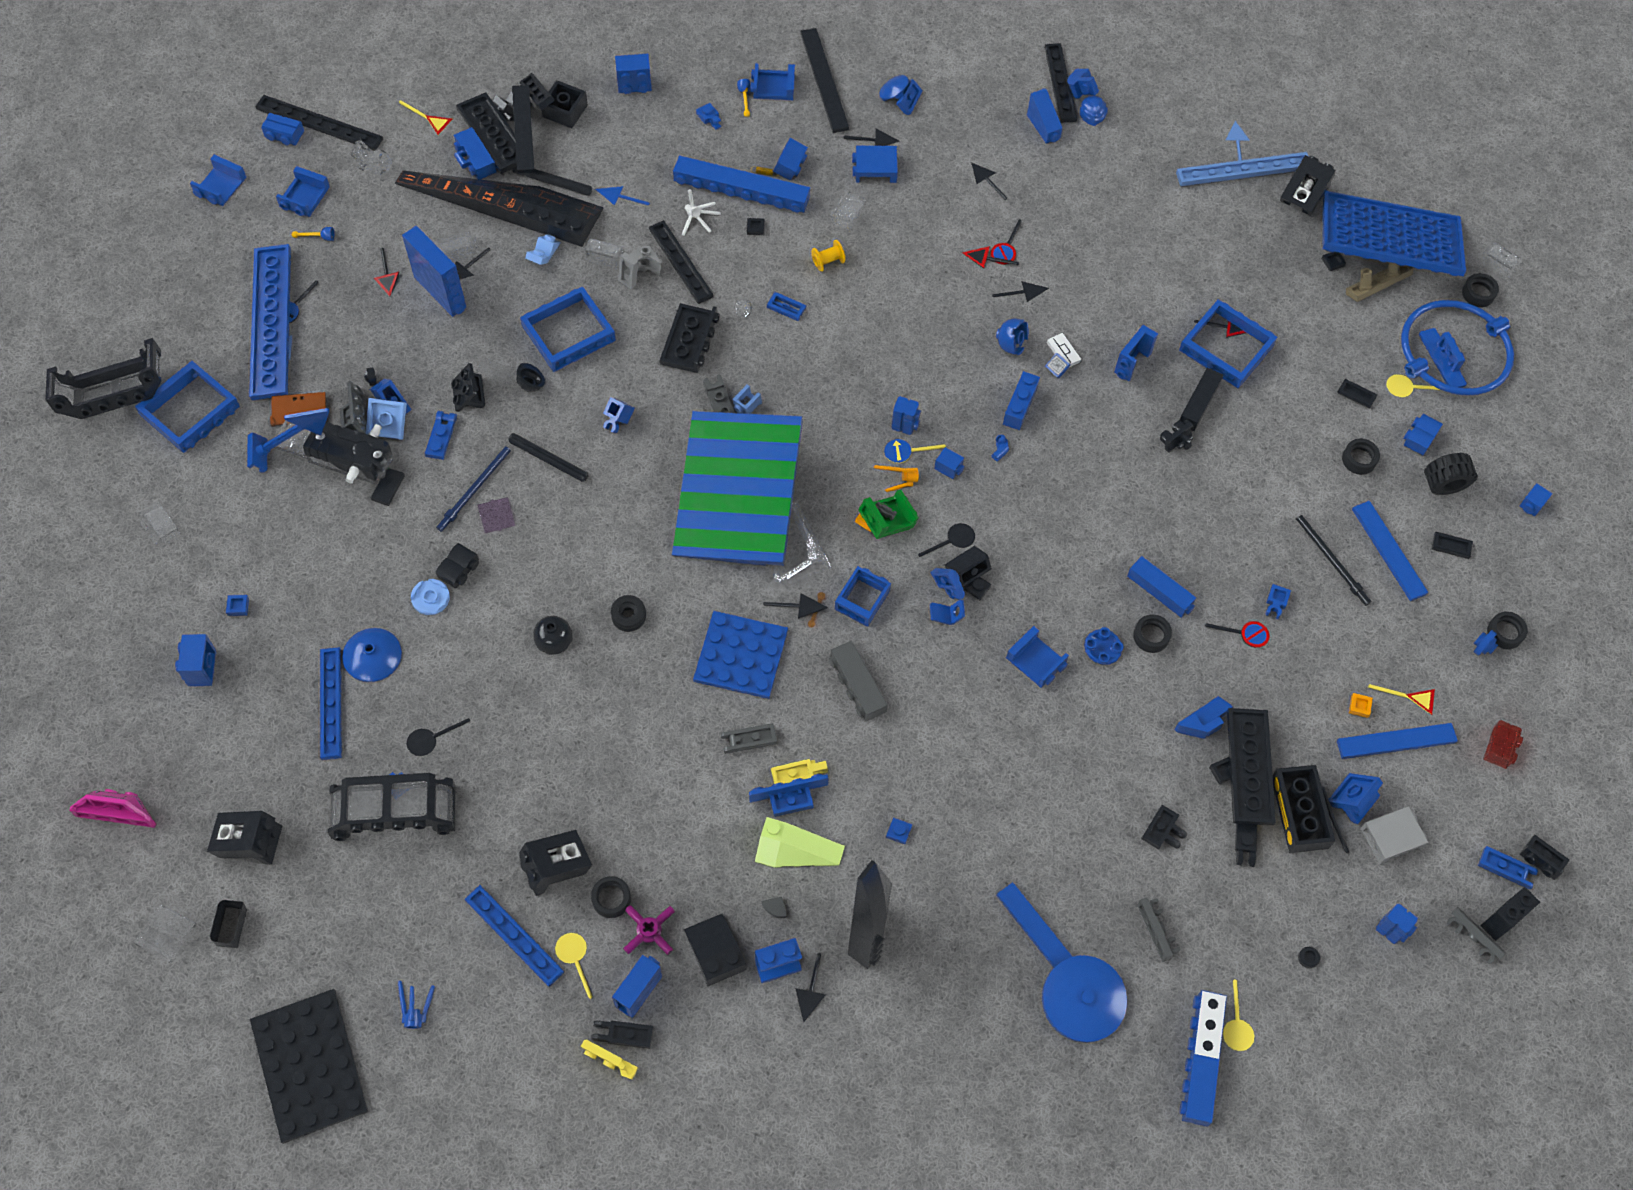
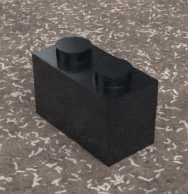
M976 546L971 547L944 564L946 569H953L958 573L962 587H965L992 569L988 554Z

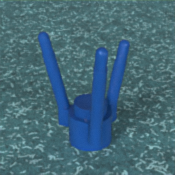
M399 981L398 990L404 1028H422V1023H426V1015L435 986H431L423 1012L420 1014L419 1009H414V986L410 987L409 1009L406 1010L402 981Z

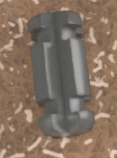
M877 502L876 507L881 515L885 518H890L892 521L897 512H893L888 506Z

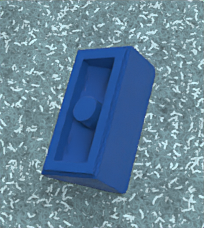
M1218 696L1195 711L1194 714L1204 726L1217 717H1224L1227 714L1228 708H1233V706Z

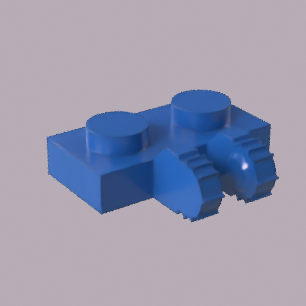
M935 568L930 572L939 588H944L950 598L957 600L964 598L965 592L956 571L953 569Z

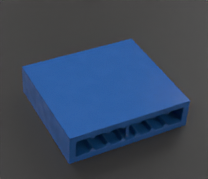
M416 225L402 234L414 278L452 317L456 314H461L466 308V303L456 265Z

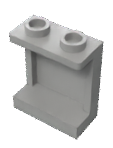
M1409 806L1368 821L1361 827L1379 864L1386 863L1393 857L1417 848L1419 850L1423 849L1428 844L1427 835L1424 830H1421L1417 816L1411 811Z

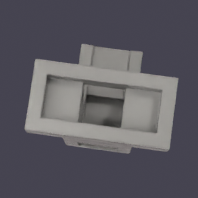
M650 246L640 247L630 255L624 252L620 255L618 281L632 290L636 286L638 271L650 270L658 276L660 275L662 259H658L657 253L653 252Z

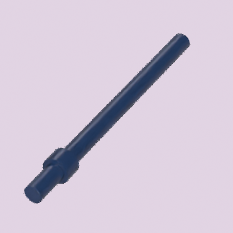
M505 446L454 507L444 514V518L436 526L437 530L442 532L450 522H453L458 517L459 511L511 452L508 447Z

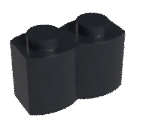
M457 543L447 558L438 566L436 570L437 577L454 588H457L459 585L462 586L467 580V574L477 568L479 564L478 555Z

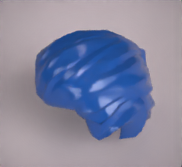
M1096 95L1084 98L1080 107L1081 118L1092 126H1096L1105 119L1107 114L1105 101Z

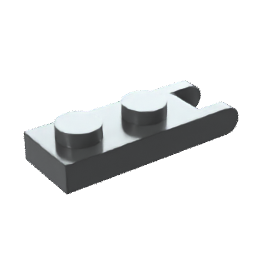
M773 723L721 733V738H729L731 746L723 748L724 753L777 744Z

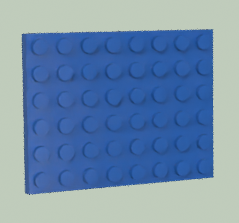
M1325 191L1323 195L1322 249L1328 252L1344 253L1348 256L1355 255L1364 259H1375L1380 262H1391L1400 266L1406 265L1416 269L1431 270L1435 273L1442 272L1452 276L1464 277L1466 264L1461 216Z

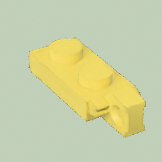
M810 759L771 768L774 784L790 783L797 778L808 779L813 775L828 772L826 761L815 763V760L810 761Z
M587 1039L581 1045L585 1050L584 1054L595 1060L598 1056L604 1060L603 1065L613 1070L615 1067H618L622 1077L631 1080L634 1078L638 1067Z

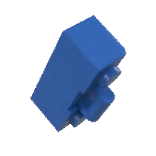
M472 127L454 135L455 142L453 145L457 151L454 156L463 169L468 167L471 175H475L477 179L485 178L497 172L494 160Z

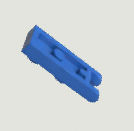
M1488 846L1483 849L1478 863L1479 867L1527 889L1533 888V883L1526 880L1528 873L1532 875H1537L1538 873L1536 868Z

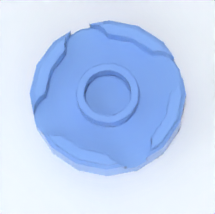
M436 579L419 582L411 592V602L415 610L425 615H435L443 611L450 600L447 586Z

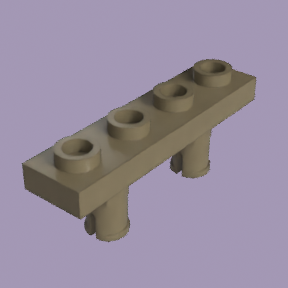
M1389 262L1387 269L1372 275L1370 268H1363L1360 271V282L1346 288V295L1359 302L1413 275V268Z

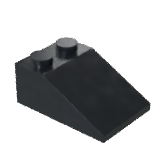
M723 913L684 929L707 987L746 971V962Z

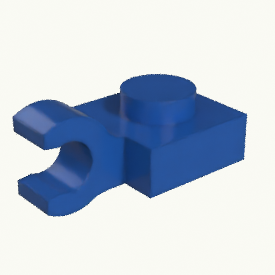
M711 103L696 109V114L704 124L710 122L715 130L721 128V125L718 123L721 121L719 113Z

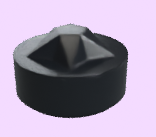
M366 368L367 371L364 374L365 381L370 386L376 385L374 368Z

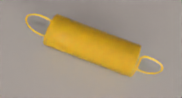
M756 167V173L773 176V169Z

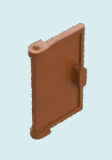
M326 392L272 396L270 424L272 427L275 425L293 424L284 420V416L325 409Z

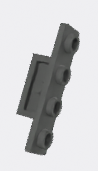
M349 381L347 383L349 403L340 408L341 427L351 430L357 429L359 432L365 433L363 392L358 385H354Z

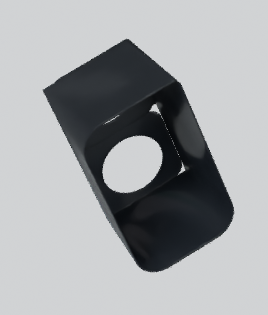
M222 900L218 903L210 933V939L216 946L238 948L247 913V908L243 902ZM226 907L241 909L235 937L230 943L218 942Z

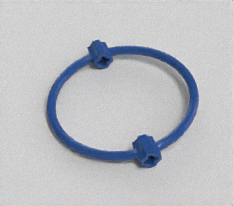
M1454 300L1434 301L1417 308L1407 318L1401 334L1403 353L1408 361V364L1404 367L1405 374L1408 378L1413 379L1420 376L1430 385L1457 395H1479L1494 390L1508 378L1514 363L1513 345L1506 332L1510 328L1509 320L1502 316L1495 319L1489 313L1474 305ZM1440 307L1459 308L1480 316L1488 322L1485 326L1487 333L1494 337L1500 335L1504 342L1507 357L1503 372L1495 381L1477 388H1459L1438 381L1427 373L1429 370L1427 360L1420 357L1414 359L1409 346V331L1413 322L1424 312Z

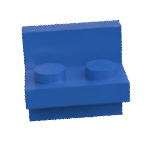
M1349 773L1328 799L1330 806L1343 809L1353 823L1359 824L1380 797L1378 789L1383 782L1379 777Z

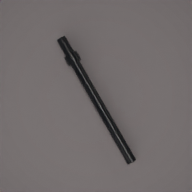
M1303 515L1297 517L1298 523L1350 586V591L1357 595L1365 606L1369 605L1372 601L1364 593V588L1359 582L1356 583Z

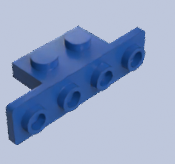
M1435 328L1421 331L1419 337L1446 384L1459 388L1465 387L1467 383L1460 372L1465 359L1463 353L1460 352L1456 345L1455 339L1452 338L1449 332L1442 333L1440 337Z
M816 774L808 779H794L790 783H775L772 787H757L749 792V801L751 803L770 798L774 817L812 809L814 805L810 789L827 786L829 778L827 774Z

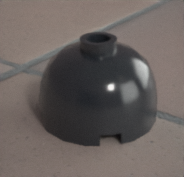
M547 616L541 619L536 624L533 632L534 643L537 648L549 655L564 652L573 639L572 629L568 622L558 616Z

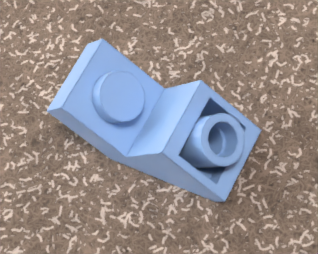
M548 234L538 237L534 251H528L525 259L540 265L546 264L561 242L555 240L556 237Z

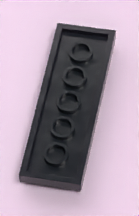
M485 92L457 104L458 112L469 128L472 127L494 160L499 172L503 174L516 168L515 133L488 94Z
M1228 708L1227 725L1233 823L1274 826L1276 820L1268 710Z

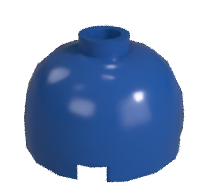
M1009 319L1005 321L996 333L1001 349L1015 355L1022 354L1025 347L1021 346L1024 340H1028L1029 335L1028 323L1024 322L1023 319Z

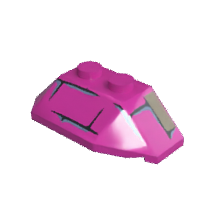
M105 789V791L96 790L86 794L69 809L75 817L156 827L154 819L143 802L137 797V794L132 792L121 794L111 789Z

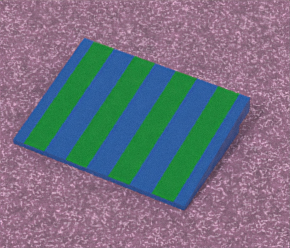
M692 412L672 556L766 566V564L784 566L803 424L802 416Z

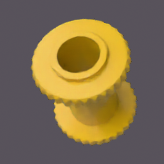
M838 240L833 241V247L820 252L816 248H813L811 251L813 262L820 272L824 270V265L838 259L841 263H844L846 260L843 247Z

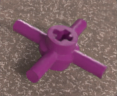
M631 905L625 909V912L638 924L636 929L637 936L623 948L628 955L642 942H655L667 955L673 951V948L660 936L662 933L661 924L675 912L671 906L667 907L657 918H643ZM646 927H648L649 929L652 928V929H653V932H650V931H647V932H646L645 928H646Z

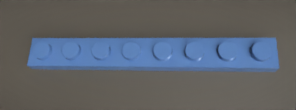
M1307 152L1179 168L1176 175L1180 186L1294 172L1305 155L1308 156Z

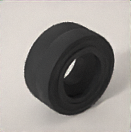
M624 595L616 599L611 607L613 624L619 630L625 632L639 629L646 620L644 603L633 595ZM626 610L634 612L631 617H625L623 613Z

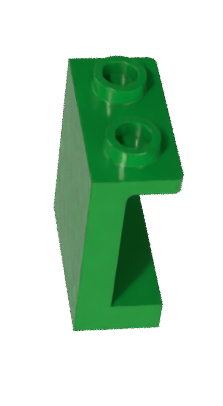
M901 489L897 490L894 496L875 502L870 497L865 498L858 509L876 539L909 530L915 526L919 519L917 512L913 509ZM877 502H881V505L884 504L891 508L893 512H897L892 521L890 518H885L881 515L876 507Z

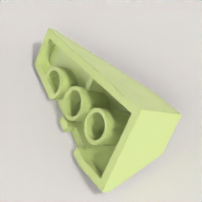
M767 817L761 833L755 862L774 868L785 866H839L845 846L789 823Z

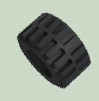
M1467 453L1444 455L1432 461L1424 469L1430 490L1435 495L1457 493L1471 486L1478 478L1471 456Z

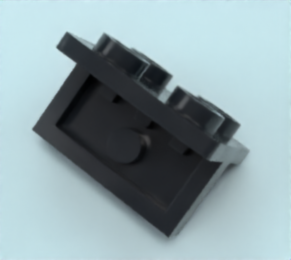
M468 363L451 383L454 396L453 403L457 412L461 411L465 405L476 408H483L485 406L482 375L474 373L473 364Z

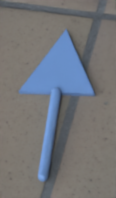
M1235 121L1226 140H1236L1238 160L1241 161L1239 140H1250Z

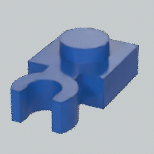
M1272 584L1266 601L1267 604H1270L1266 610V616L1271 611H1275L1277 614L1275 619H1279L1282 609H1285L1291 590Z

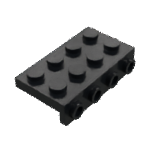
M682 303L679 304L659 360L660 365L698 373L699 368L703 367L705 362L704 354L709 351V339L713 338L715 332L714 325L719 322L720 313H717V307L713 306L712 310Z

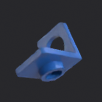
M960 599L951 606L932 602L930 604L931 620L954 625L965 617L964 601ZM959 606L960 612L956 617L955 612L957 607Z

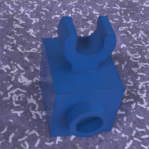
M610 397L603 412L610 419L605 421L603 428L609 429L612 424L611 432L617 433L619 422L628 424L635 408L619 399Z

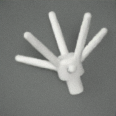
M689 189L690 205H685V210L689 217L682 235L686 234L692 218H697L710 233L711 229L702 220L700 214L720 215L721 213L701 210L716 203L711 202L696 206L693 202L692 191Z

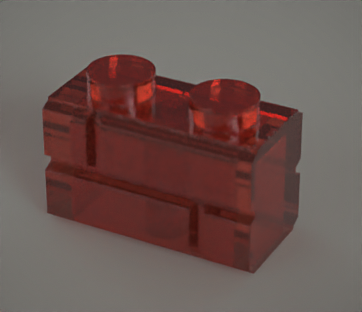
M1499 720L1493 727L1483 760L1505 769L1510 764L1514 765L1518 754L1515 753L1516 748H1519L1523 741V737L1520 736L1522 728Z

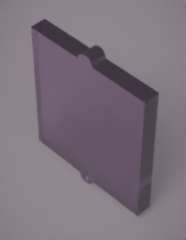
M508 497L498 500L492 499L490 502L478 504L485 533L497 530L502 531L504 528L515 526Z

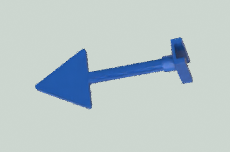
M329 408L285 415L284 420L295 424V426L268 442L267 438L256 433L248 434L247 467L255 466L259 468V472L267 471V453L304 429L321 435L329 415Z

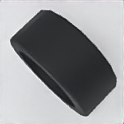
M1483 273L1471 275L1462 288L1464 299L1469 304L1480 308L1491 305L1499 293L1497 281ZM1479 284L1486 287L1490 292V296L1476 294L1472 290L1471 285Z
M1363 438L1350 441L1342 454L1344 466L1352 473L1359 475L1372 472L1380 460L1378 447L1370 440ZM1353 449L1366 451L1371 456V462L1362 464L1355 461L1351 456V451Z
M1507 611L1498 613L1489 622L1487 627V635L1491 630L1497 633L1495 636L1497 639L1496 644L1498 645L1497 647L1511 650L1517 648L1525 640L1528 633L1527 624L1524 619L1518 614ZM1501 621L1511 623L1518 631L1517 638L1507 639L1503 637L1497 630V624Z
M1154 614L1146 615L1139 619L1133 633L1136 645L1149 653L1161 652L1167 647L1172 637L1170 623L1165 618ZM1149 624L1155 625L1163 631L1164 638L1157 643L1150 642L1142 636V628Z
M607 876L595 883L591 891V901L599 915L606 918H616L624 914L625 909L630 906L631 893L623 879L616 876ZM607 886H616L623 893V901L616 908L607 909L599 902V894Z

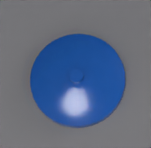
M1081 955L1070 957L1060 962L1050 971L1042 989V1005L1049 1023L1061 1035L1077 1042H1094L1106 1038L1119 1027L1127 1009V994L1121 977L1113 967L1099 958Z

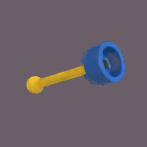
M740 79L737 82V87L744 97L745 111L743 114L748 117L750 111L748 110L746 93L750 91L751 84L748 79Z
M324 227L321 232H292L293 238L298 236H321L326 241H334L335 235L333 227Z

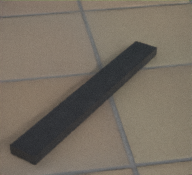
M817 29L801 30L800 35L832 132L848 131L849 125Z
M263 95L255 106L256 110L301 121L302 125L307 128L376 151L383 140L381 135Z

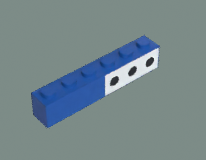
M1201 990L1198 996H1194L1192 1007L1196 1009L1195 1017L1192 1016L1190 1022L1193 1036L1189 1037L1187 1050L1191 1052L1190 1059L1187 1058L1185 1062V1071L1188 1072L1187 1080L1184 1079L1182 1085L1185 1101H1181L1179 1114L1183 1115L1182 1121L1207 1127L1212 1123L1227 995Z

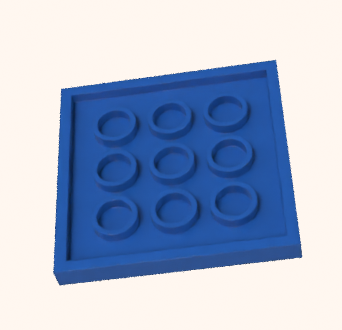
M713 611L693 682L769 699L788 628Z

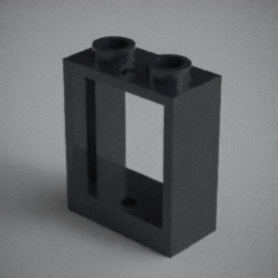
M1523 887L1480 926L1496 941L1541 902L1526 887Z

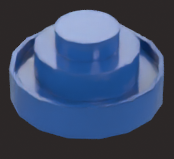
M1493 630L1488 635L1483 632L1473 643L1477 646L1473 652L1478 656L1481 652L1484 655L1487 652L1491 654L1498 646L1496 644L1497 639L1495 638L1497 633Z

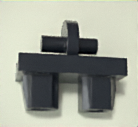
M1178 420L1172 426L1173 434L1168 430L1161 433L1160 440L1165 444V450L1168 453L1176 447L1186 450L1192 447L1191 440H1193L1191 428L1193 424L1190 421L1183 424V422Z

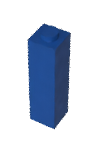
M1143 556L1130 568L1127 577L1182 618L1185 613L1189 615L1195 608L1193 604L1196 597Z

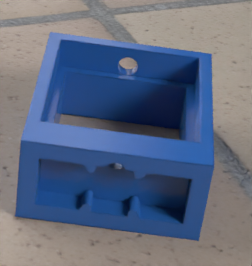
M857 566L837 597L834 609L868 627L888 596L891 583L884 577L872 574L869 569ZM858 580L881 591L870 611L847 600Z

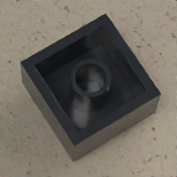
M556 80L549 90V94L555 101L541 110L542 117L573 128L588 106L586 91Z

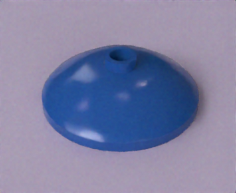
M381 628L362 630L353 635L346 643L342 654L343 665L346 671L359 681H380L390 676L398 667L402 656L401 645L398 639L387 630Z

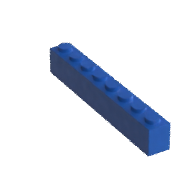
M680 155L673 170L674 181L679 184H688L695 188L708 189L711 192H721L728 196L741 197L744 200L758 201L760 204H770L777 208L790 209L793 212L804 213L810 198V187Z

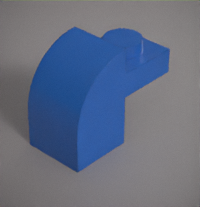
M1075 69L1067 79L1073 97L1077 99L1082 95H1096L1099 92L1095 79L1091 76L1089 69Z

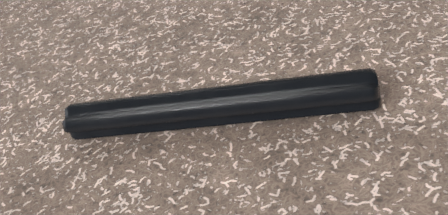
M517 167L513 169V173L518 174ZM535 169V173L519 174L590 196L592 193V186L538 169Z
M511 433L509 436V443L579 481L585 482L588 478V472L515 433Z

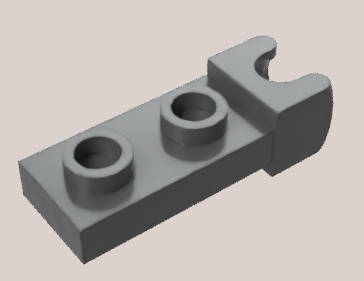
M720 374L717 375V383L711 384L708 378H705L703 385L713 411L734 413L722 376Z

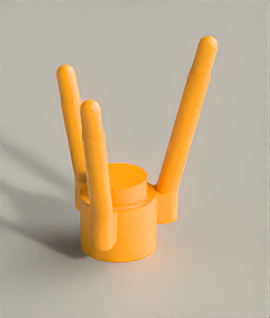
M874 465L875 469L902 472V480L906 481V483L885 489L886 492L904 487H913V482H918V468Z

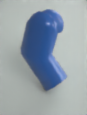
M1002 434L996 437L997 450L991 455L997 462L1009 451L1008 440Z

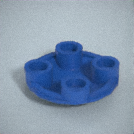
M898 75L888 80L880 89V98L883 101L894 97L895 99L901 98L904 95L903 91L910 83L908 77Z
M1106 627L1091 632L1086 637L1084 644L1088 657L1095 663L1102 665L1116 662L1124 648L1118 636Z

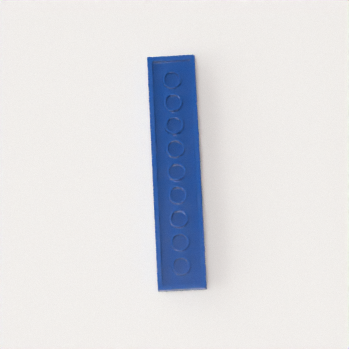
M289 244L254 248L249 397L251 400L288 395L291 247Z

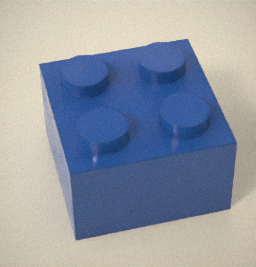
M649 54L615 56L619 93L629 94L632 92L645 93L652 91Z
M206 634L182 635L181 642L178 643L179 660H176V671L187 686H212L216 657L215 647Z

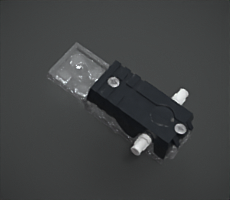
M285 420L277 436L295 426V424ZM326 422L321 435L304 429L274 447L275 449L306 458L311 464L347 475L345 480L351 484L357 478L377 485L379 479L385 477V470H388V465L394 459L389 443L378 438L382 429L378 424H375L367 435Z

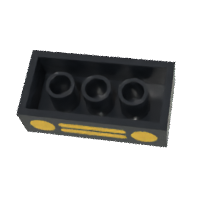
M1308 765L1276 769L1273 774V788L1289 853L1329 849L1335 842V837L1317 766Z

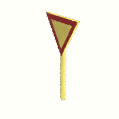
M399 101L401 105L426 118L437 135L452 121V118L425 115L405 102Z
M1371 684L1368 685L1371 689L1409 698L1432 715L1435 689L1405 694Z

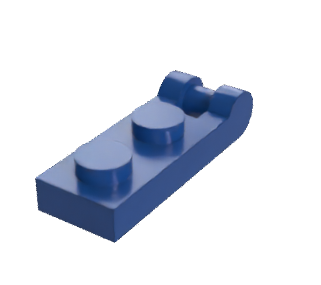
M437 411L436 420L425 451V457L444 460L457 414H444L443 411ZM443 421H448V424L445 425V424H442V422H443Z

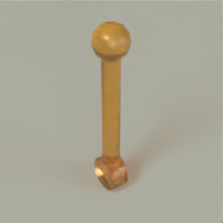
M823 592L817 594V602L821 603L825 598ZM817 612L813 613L811 620L808 622L810 628L815 626L814 621Z

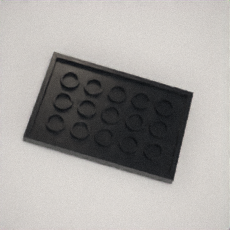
M334 989L250 1019L282 1144L369 1112Z

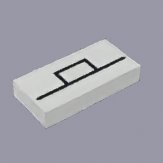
M1063 333L1047 340V344L1053 353H1059L1071 366L1081 362V358Z

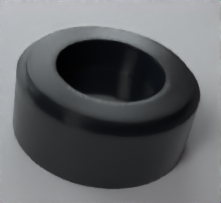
M1304 947L1298 954V960L1303 967L1314 968L1320 962V954L1313 947Z

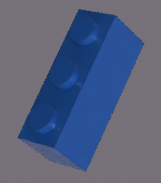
M1023 371L1005 412L1003 425L1017 430L1021 429L1038 389L1039 376Z

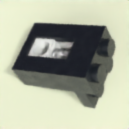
M1305 155L1281 195L1280 201L1287 205L1293 203L1301 207L1303 213L1311 216L1325 191H1328L1336 170L1328 163L1318 162L1319 160L1314 156L1310 155L1308 157ZM1304 180H1306V181H1305V182H1306L1305 185H1304L1303 187H1301V185H1302V183L1304 182ZM1315 185L1313 190L1310 192V188H1312L1311 186ZM1303 193L1306 195V198L1301 200L1298 199L1297 195Z
M264 811L218 813L207 852L218 858H254L263 864L272 865L283 826L275 822V817Z
M577 830L526 842L519 852L521 868L526 873L529 886L534 891L535 896L543 894L550 884L585 875L592 866Z

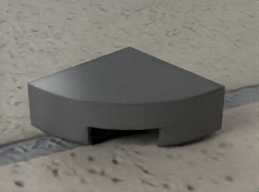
M782 896L762 901L763 908L769 914L777 918H787Z

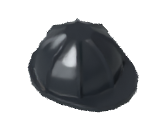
M521 363L518 366L516 381L521 389L527 392H535L545 385V378L537 367L529 363Z

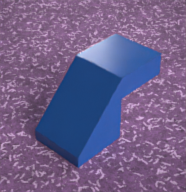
M1193 713L1178 722L1175 731L1205 739L1220 730L1224 722L1220 717H1217L1203 726Z

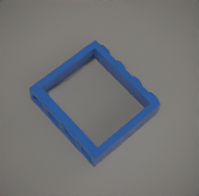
M583 286L520 317L523 329L553 372L616 341L615 331ZM583 300L604 330L552 355L532 325Z
M1218 299L1184 338L1179 351L1202 366L1223 374L1222 379L1239 389L1274 347L1277 336ZM1215 313L1264 344L1242 372H1239L1192 341Z
M193 361L189 362L158 387L152 399L140 402L135 406L139 415L182 453L186 452L190 447L193 448L195 443L201 438L207 437L213 428L220 426L224 419L229 415L235 414L234 411L240 407L236 397ZM199 376L226 400L179 438L153 416L152 413Z

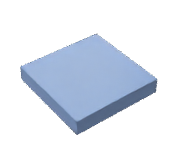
M369 398L365 434L368 435L374 425L378 424L382 427L378 437L403 440L407 403Z

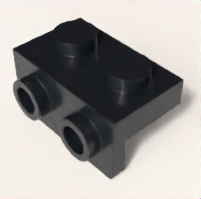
M1535 834L1519 854L1524 857L1527 863L1536 866L1545 876L1554 880L1563 873V869L1570 861Z

